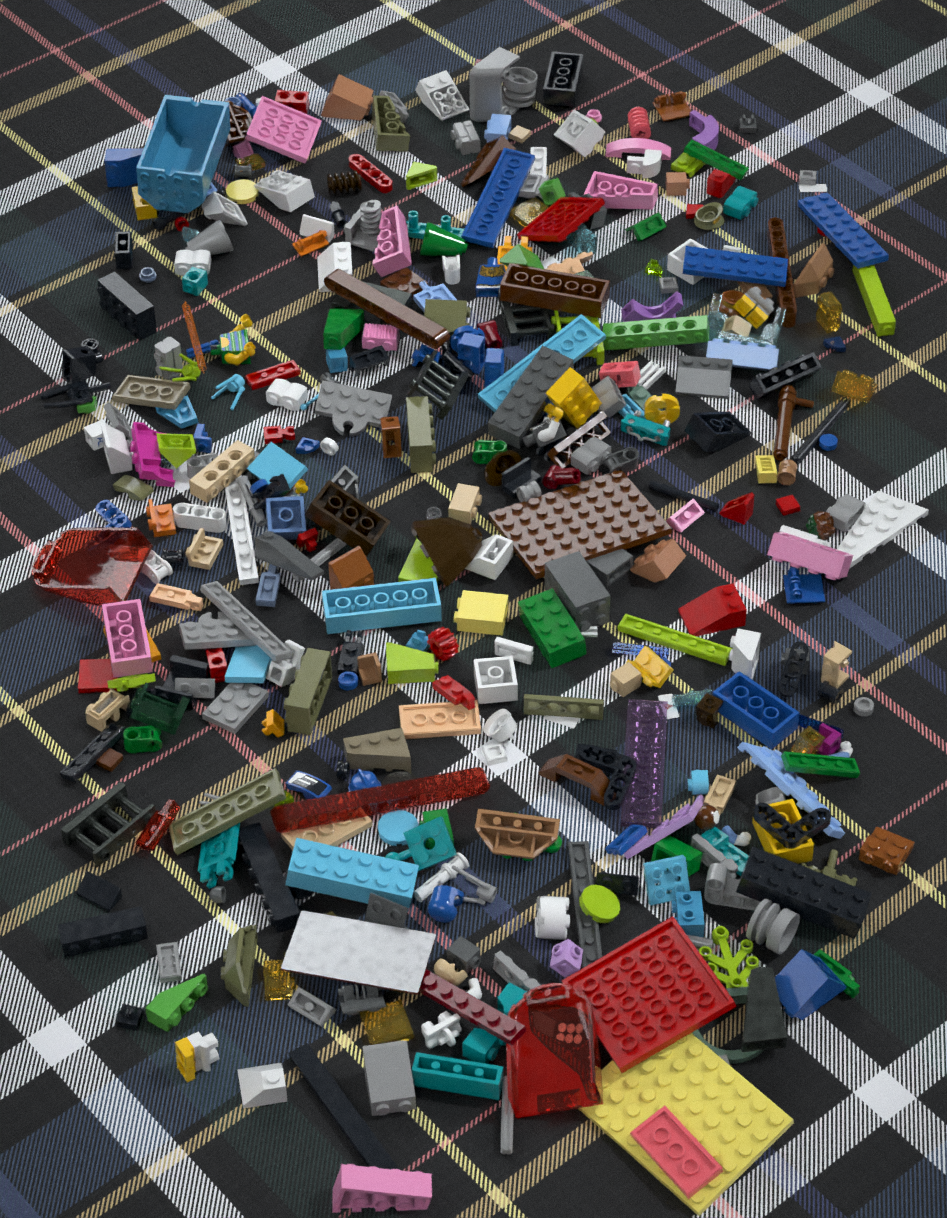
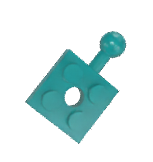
M440 816L403 832L409 849L400 853L390 852L385 858L403 861L413 857L415 864L419 865L418 871H422L457 856L443 817ZM429 838H433L435 841V846L431 850H428L425 846Z

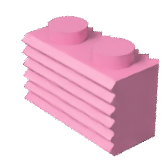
M365 323L362 334V348L370 350L382 345L386 351H397L400 338L399 329L391 324Z

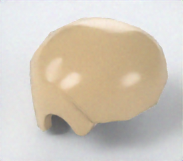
M440 958L434 964V974L455 986L460 985L468 977L464 970L460 972L454 970L455 964H449L444 959Z

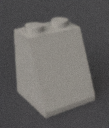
M407 1040L363 1046L364 1074L372 1116H383L388 1113L408 1112L416 1109Z

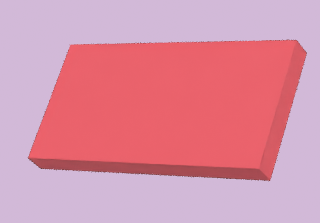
M665 1105L630 1132L631 1137L688 1199L723 1172V1167Z

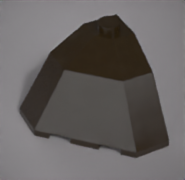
M451 517L419 520L411 523V531L414 537L422 544L420 548L426 558H431L434 573L446 586L450 585L468 566L482 546L483 536L477 528L474 529L471 524Z

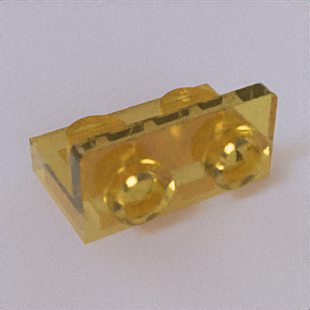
M284 959L263 961L266 1001L291 999V990H295L294 977H290V973L294 971L281 968Z

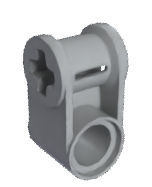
M216 453L191 456L187 460L188 478L194 477L212 462L211 458L214 460L218 455Z

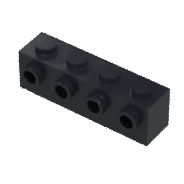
M814 352L808 355L803 354L793 362L789 360L779 368L774 367L768 370L766 374L760 373L753 377L749 387L756 400H760L780 391L785 385L791 386L815 375L822 366Z

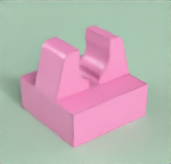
M249 140L242 141L233 146L234 150L232 151L234 156L238 158V161H244L254 155Z

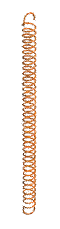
M184 305L183 313L199 370L205 374L203 369H207L191 309L189 305Z

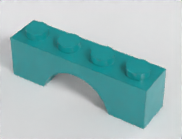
M508 983L498 996V1011L511 1018L515 1009L525 999L530 997L531 993ZM530 1000V1011H531L533 1004L531 1003V1000ZM474 1028L463 1042V1056L474 1062L488 1064L496 1058L499 1048L502 1045L504 1046L506 1042L482 1028Z

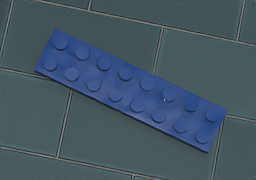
M508 148L503 149L461 235L465 241L494 248L519 195V191L535 161V155Z
M821 193L817 196L798 200V207L857 268L889 261V254L829 193Z

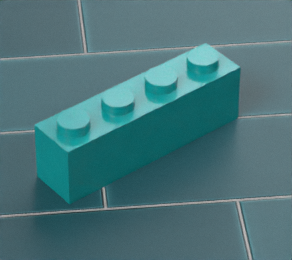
M416 1052L411 1070L414 1086L499 1100L503 1083V1066Z

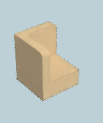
M734 315L725 319L721 334L726 337L736 334L745 340L748 339L752 324L738 315Z

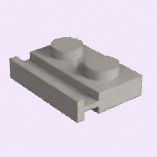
M528 174L518 196L525 198L539 196V198H542L538 188L544 181L549 180V175L542 177V175Z
M111 403L105 404L103 406L106 411L105 416L112 425L110 426L123 432L129 441L132 440L131 427L125 415L121 414Z

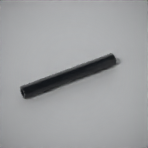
M651 480L649 483V489L686 502L694 499L700 507L717 512L719 509V503L654 480Z

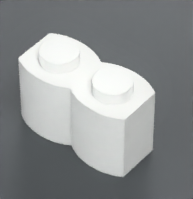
M177 251L174 263L175 274L185 275L193 266L207 271L208 275L211 266L210 251Z
M275 379L266 391L268 403L275 406H283L292 411H298L301 404L308 398L307 387L298 383H290L284 379Z

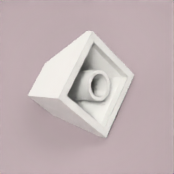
M214 191L201 205L204 215L208 219L221 220L223 223L242 226L248 224L238 204Z
M281 1063L238 1069L243 1109L287 1102L286 1084Z

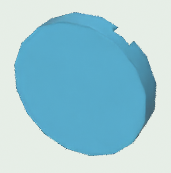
M404 810L389 811L378 822V834L389 845H406L407 842L403 832L419 826L417 818L412 813Z

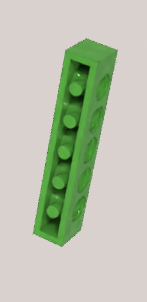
M708 315L603 323V333L606 334V339L603 340L604 350L708 342L710 331Z

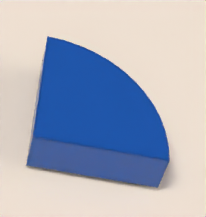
M303 437L296 447V453H311L319 448L320 442Z

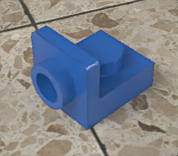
M421 344L419 349H415L412 354V366L416 367L418 362H422L427 354L431 355L434 349ZM437 351L433 359L436 362L439 361L440 352Z
M198 423L193 436L196 451L211 453L212 438L208 437V432H205V424Z

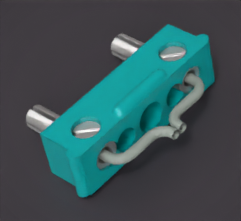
M636 410L634 415L627 413L625 418L621 420L620 430L622 432L638 437V441L648 440L667 446L671 429L669 427V420L668 422L665 420L663 425L640 418V410L639 412Z

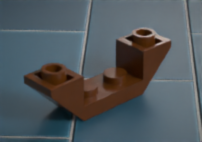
M568 754L549 759L538 772V775L555 783L562 775L591 789V800L604 805V794L610 780L602 770ZM614 792L613 799L610 802H613L617 793Z

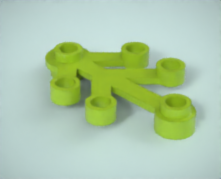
M723 926L716 927L712 931V940L714 944L720 946L723 959L712 954V950L708 946L701 947L699 953L705 961L710 962L708 963L709 967L714 970L713 972L720 982L726 984V989L748 987L746 980L750 976L751 970L759 966L758 958L749 956L746 959V967L739 975L737 968L747 954L753 951V942L749 939L742 940L740 950L733 958L728 945L729 931ZM717 966L728 971L729 976L717 971Z

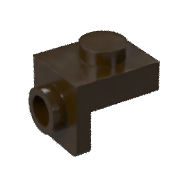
M706 693L696 706L697 721L704 726L714 729L718 723L717 711L723 705V700Z

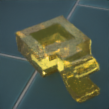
M259 153L246 156L244 160L242 158L235 160L239 166L252 164V171L265 167V161Z

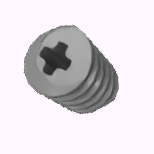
M369 200L360 205L361 230L370 237H377L380 234L381 203L378 200Z

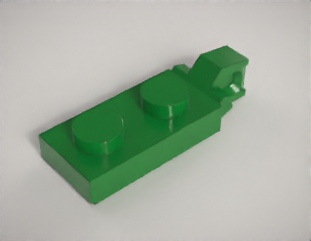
M821 949L813 954L821 958L847 986L843 990L847 995L854 998L859 994L860 985L855 982L852 972Z

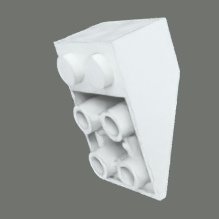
M447 70L419 80L415 89L423 104L441 121L469 111L467 104Z
M281 170L272 172L270 176L262 178L260 182L254 185L257 190L278 208L289 212L315 197L310 179L282 172Z

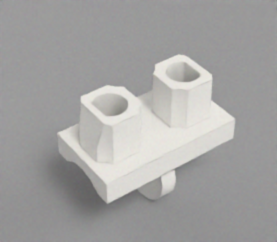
M445 1011L439 1015V1023L434 1026L429 1021L422 1024L421 1030L425 1037L426 1047L430 1050L438 1044L443 1045L445 1043L450 1047L456 1044L455 1037L462 1031L459 1023L461 1020L460 1016L457 1013L451 1015Z

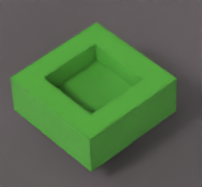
M93 396L92 403L88 402L77 405L78 413L88 414L96 411V396Z

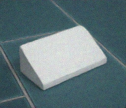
M303 215L300 235L308 237L319 232V230H325L327 232L326 240L330 242L335 236L333 222Z

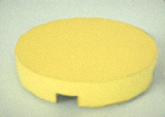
M236 180L227 186L226 196L227 199L235 201L237 204H248L256 200L259 190L255 188L254 185L256 183L253 181Z

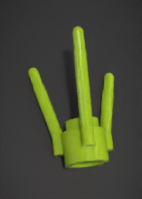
M181 353L179 356L189 363L183 366L182 369L159 367L160 370L182 373L185 376L173 378V382L196 381L201 372L197 362L192 361Z

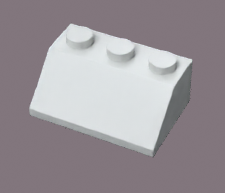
M350 242L333 243L317 257L319 292H331L325 286L324 278L336 269H341L352 276Z

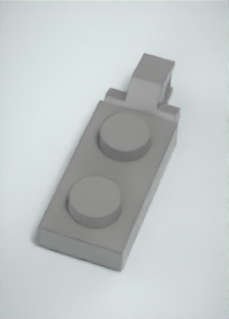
M382 90L379 96L390 97L396 108V113L400 116V121L405 123L409 116L406 106L395 93Z

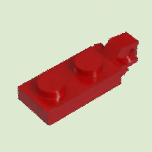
M449 675L432 682V688L455 706L461 704L468 710L476 708L473 694Z

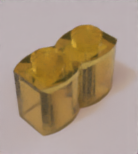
M831 291L820 294L817 300L819 308L816 312V319L826 333L837 331L841 325L842 305Z

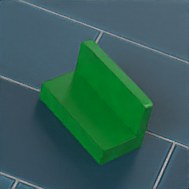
M660 212L626 228L625 231L633 230L637 240L641 241L665 228L666 224Z

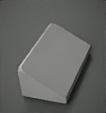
M300 987L296 989L287 1005L320 1026H323L337 1010Z

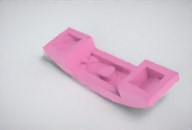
M627 138L608 143L606 145L605 157L622 158V152L645 154V149L662 150L661 160H670L671 147L650 139Z

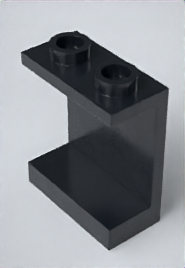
M172 655L169 660L171 671L164 685L155 686L156 701L193 710L199 698H193L191 693L175 690V678L209 679V663Z

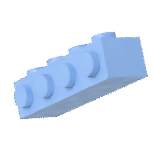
M713 338L712 341H708L706 357L733 360L732 367L768 371L777 367L779 349H776L775 345L759 347L757 343L749 342L748 345H742L740 341L731 340L730 343H724L722 339Z

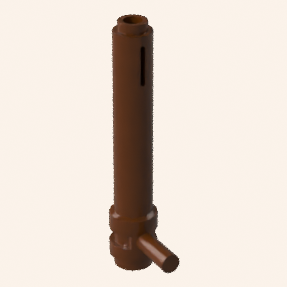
M790 385L783 386L779 391V411L773 456L778 461L784 460L788 455L792 415L795 405L809 408L814 406V401L797 398L795 388Z

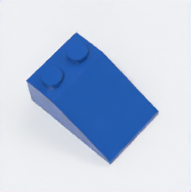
M144 148L106 149L104 162L108 187H125L137 183L136 167Z

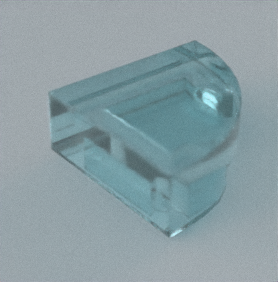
M188 227L182 228V237L186 243L199 234V230Z

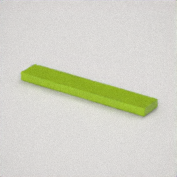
M628 614L624 615L618 625V631L724 666L729 660L731 649H733Z

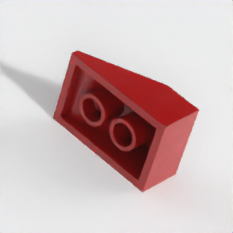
M734 583L711 589L678 608V612L688 633L697 637L745 626L747 609Z

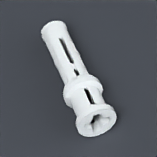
M457 852V856L451 861L442 864L441 870L413 891L415 898L419 902H423L432 894L436 886L443 885L448 880H454L458 872L452 869L453 865L462 870L469 867V862L465 856Z

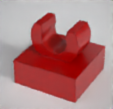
M316 528L298 534L296 543L299 548L306 546L308 552L316 550L315 546H317L316 539L318 536Z

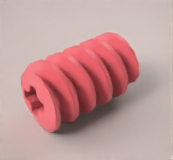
M642 107L631 109L628 113L631 137L649 139L651 131L647 111Z

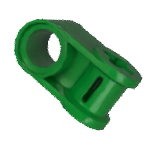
M477 440L474 443L475 451L472 454V459L478 464H488L496 453L507 451V444L501 440Z
M156 725L128 727L123 733L125 750L129 753L155 752L162 748L160 727Z

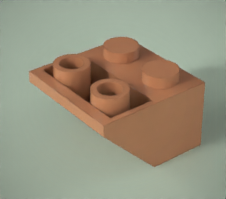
M674 539L662 540L656 545L650 544L644 549L645 553L635 559V564L630 570L652 582H658L667 579L686 555Z

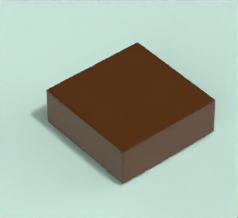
M109 748L95 764L112 772L123 760V754Z

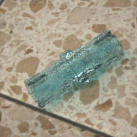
M710 688L696 692L690 690L685 694L672 695V703L675 702L673 707L676 708L690 704L695 706L706 693H712V690Z

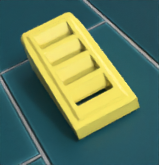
M755 456L758 483H777V469L774 456Z

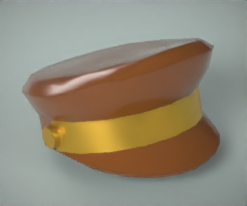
M737 290L723 292L721 299L717 303L720 313L727 317L741 315L733 306L744 293Z

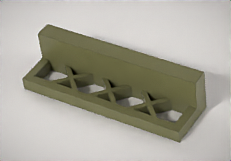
M524 694V714L603 720L604 699Z

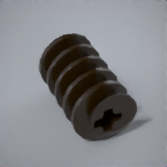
M355 170L353 175H351L350 171H348L345 176L341 172L340 177L337 173H334L333 178L331 174H328L327 186L329 194L330 190L336 194L337 189L342 194L343 188H345L347 193H349L350 188L355 192L356 187L362 191L360 173L358 175Z

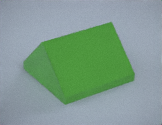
M519 244L507 252L499 261L507 267L509 263L544 269L538 255Z

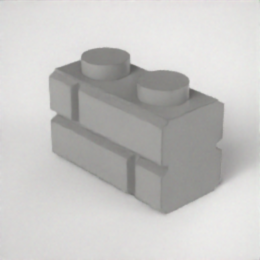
M469 120L463 123H454L453 130H451V138L455 140L456 149H459L462 155L480 152V139L472 122Z
M167 337L163 342L160 341L155 344L154 358L157 362L155 370L159 376L164 377L166 380L170 374L180 373L160 370V366L176 369L183 368L182 358L179 356L181 353L180 343L172 337Z

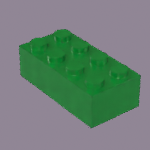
M553 588L518 602L520 618L551 669L587 654L585 638Z

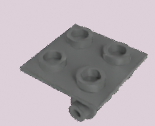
M370 893L365 922L409 929L405 924L408 908Z
M356 983V995H354L353 984L343 985L342 988L338 989L342 1013L356 1015L360 1011L368 1010L374 1012L386 1007L381 991L382 987L366 984L367 993H365L364 984L361 983L362 994H359Z

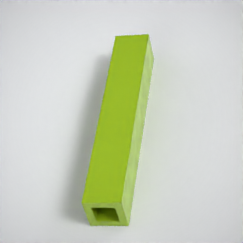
M853 264L852 271L877 336L894 335L896 320L875 266L870 265L857 268Z

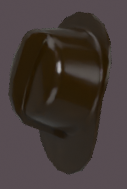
M512 450L496 453L485 468L484 477L486 482L491 486L501 485L502 473L521 461L519 454Z

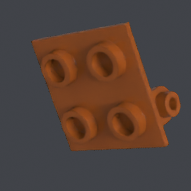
M680 91L670 95L657 96V98H654V102H652L663 121L690 116L691 109L685 101V92Z

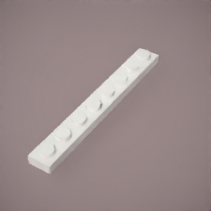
M237 477L228 487H225L239 582L240 585L259 583L246 499L237 483L239 478Z

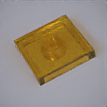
M535 197L512 208L509 215L526 227L549 207Z

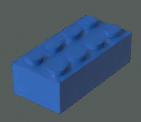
M740 671L713 691V696L723 700V705L717 712L771 750L798 729L799 712Z

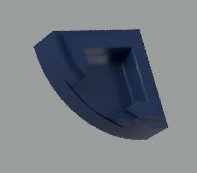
M840 336L823 340L826 348L835 349L837 352H846V346Z

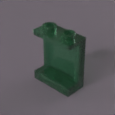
M145 682L143 688H138L132 700L130 709L133 711L130 717L175 735L190 699L182 697L179 705L147 693L149 683Z

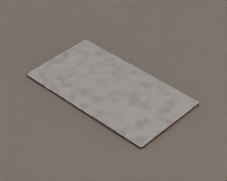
M301 911L281 970L417 995L436 934Z

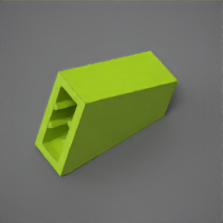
M386 642L388 684L435 681V674L439 672L438 662H434V654Z

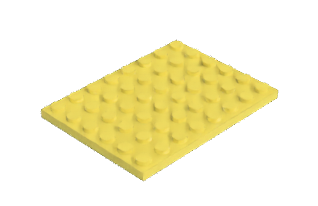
M692 1033L624 1073L620 1072L612 1060L601 1070L604 1104L582 1108L581 1090L571 1099L573 1105L698 1216L794 1124L793 1119ZM590 1082L588 1083L590 1086L589 1092L594 1091L591 1090V1087H596L599 1089L597 1084L591 1083L593 1085H590ZM598 1091L590 1093L591 1095H599ZM592 1096V1100L598 1101V1098ZM664 1105L723 1167V1172L690 1199L678 1189L630 1135L631 1131Z

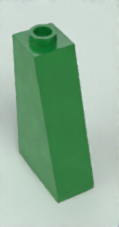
M330 309L323 333L324 349L342 350L364 328V310Z

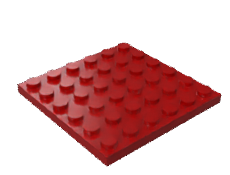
M673 916L562 980L566 989L581 994L590 1003L594 1014L597 1037L621 1073L737 1007L735 1001ZM584 1016L591 1028H593L589 1019Z

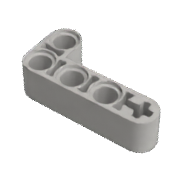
M720 863L709 865L704 895L707 902L753 911L760 904L759 901L736 892L739 879L727 878L726 866Z

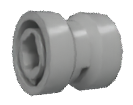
M531 481L527 486L517 487L516 493L520 502H527L531 498L540 497L541 489L536 481Z

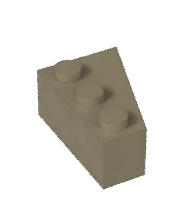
M402 728L343 738L344 756L346 761L350 763L349 769L358 770L360 768L361 770L373 771L374 768H382L388 772L398 769L405 770V773H411V756Z

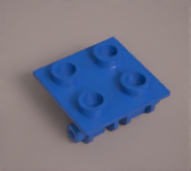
M790 567L787 575H783L787 603L825 602L821 574H799L797 568Z

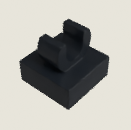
M123 1003L115 1020L116 1026L137 1031L144 1014L143 1008Z

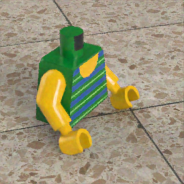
M248 314L241 316L240 321L242 324H238L233 331L220 335V344L210 345L211 356L222 355V363L251 364L250 356L255 354L254 349L256 347L252 342L248 341L247 329H245V327L249 328L252 326V321Z

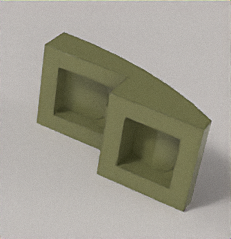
M124 475L113 484L115 491L127 493L132 500L143 501L154 492L151 486L129 475Z

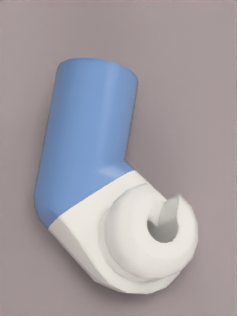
M848 741L842 742L839 752L828 756L850 758L853 752L851 743Z
M725 826L721 830L728 835L729 842L733 845L747 846L751 840V835L748 832H742L740 835H737L730 826Z

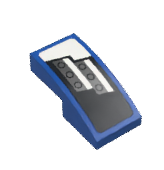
M296 771L285 783L288 790L303 792L305 799L319 802L332 790V787L323 780L301 771Z

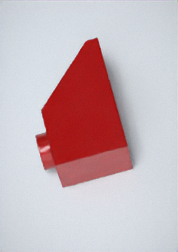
M714 169L707 178L706 194L722 198L736 181V178L726 172Z

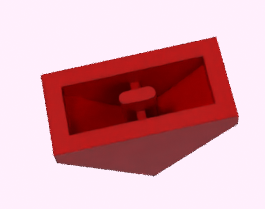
M753 492L728 501L719 514L745 525L753 514Z

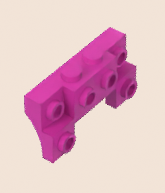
M133 422L131 429L133 441L130 443V452H133L132 464H135L136 472H139V478L155 480L156 486L174 487L173 470L160 467L161 456L156 433L161 432L150 429L145 423Z

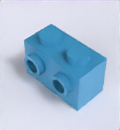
M701 891L676 892L675 900H671L672 913H676L674 918L686 935L704 938L705 924Z

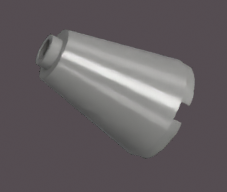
M221 220L214 222L186 243L187 247H185V250L191 251L208 250L211 255L233 251V246Z

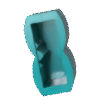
M738 186L725 201L723 213L740 220L745 216L747 217L750 210L756 207L758 203L757 192Z

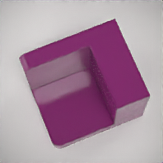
M822 723L819 727V735L810 743V748L821 755L828 756L834 754L840 748L842 734Z

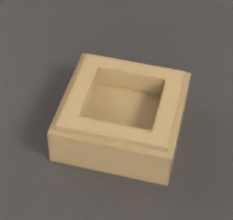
M518 125L509 133L510 139L523 143L531 136V130Z

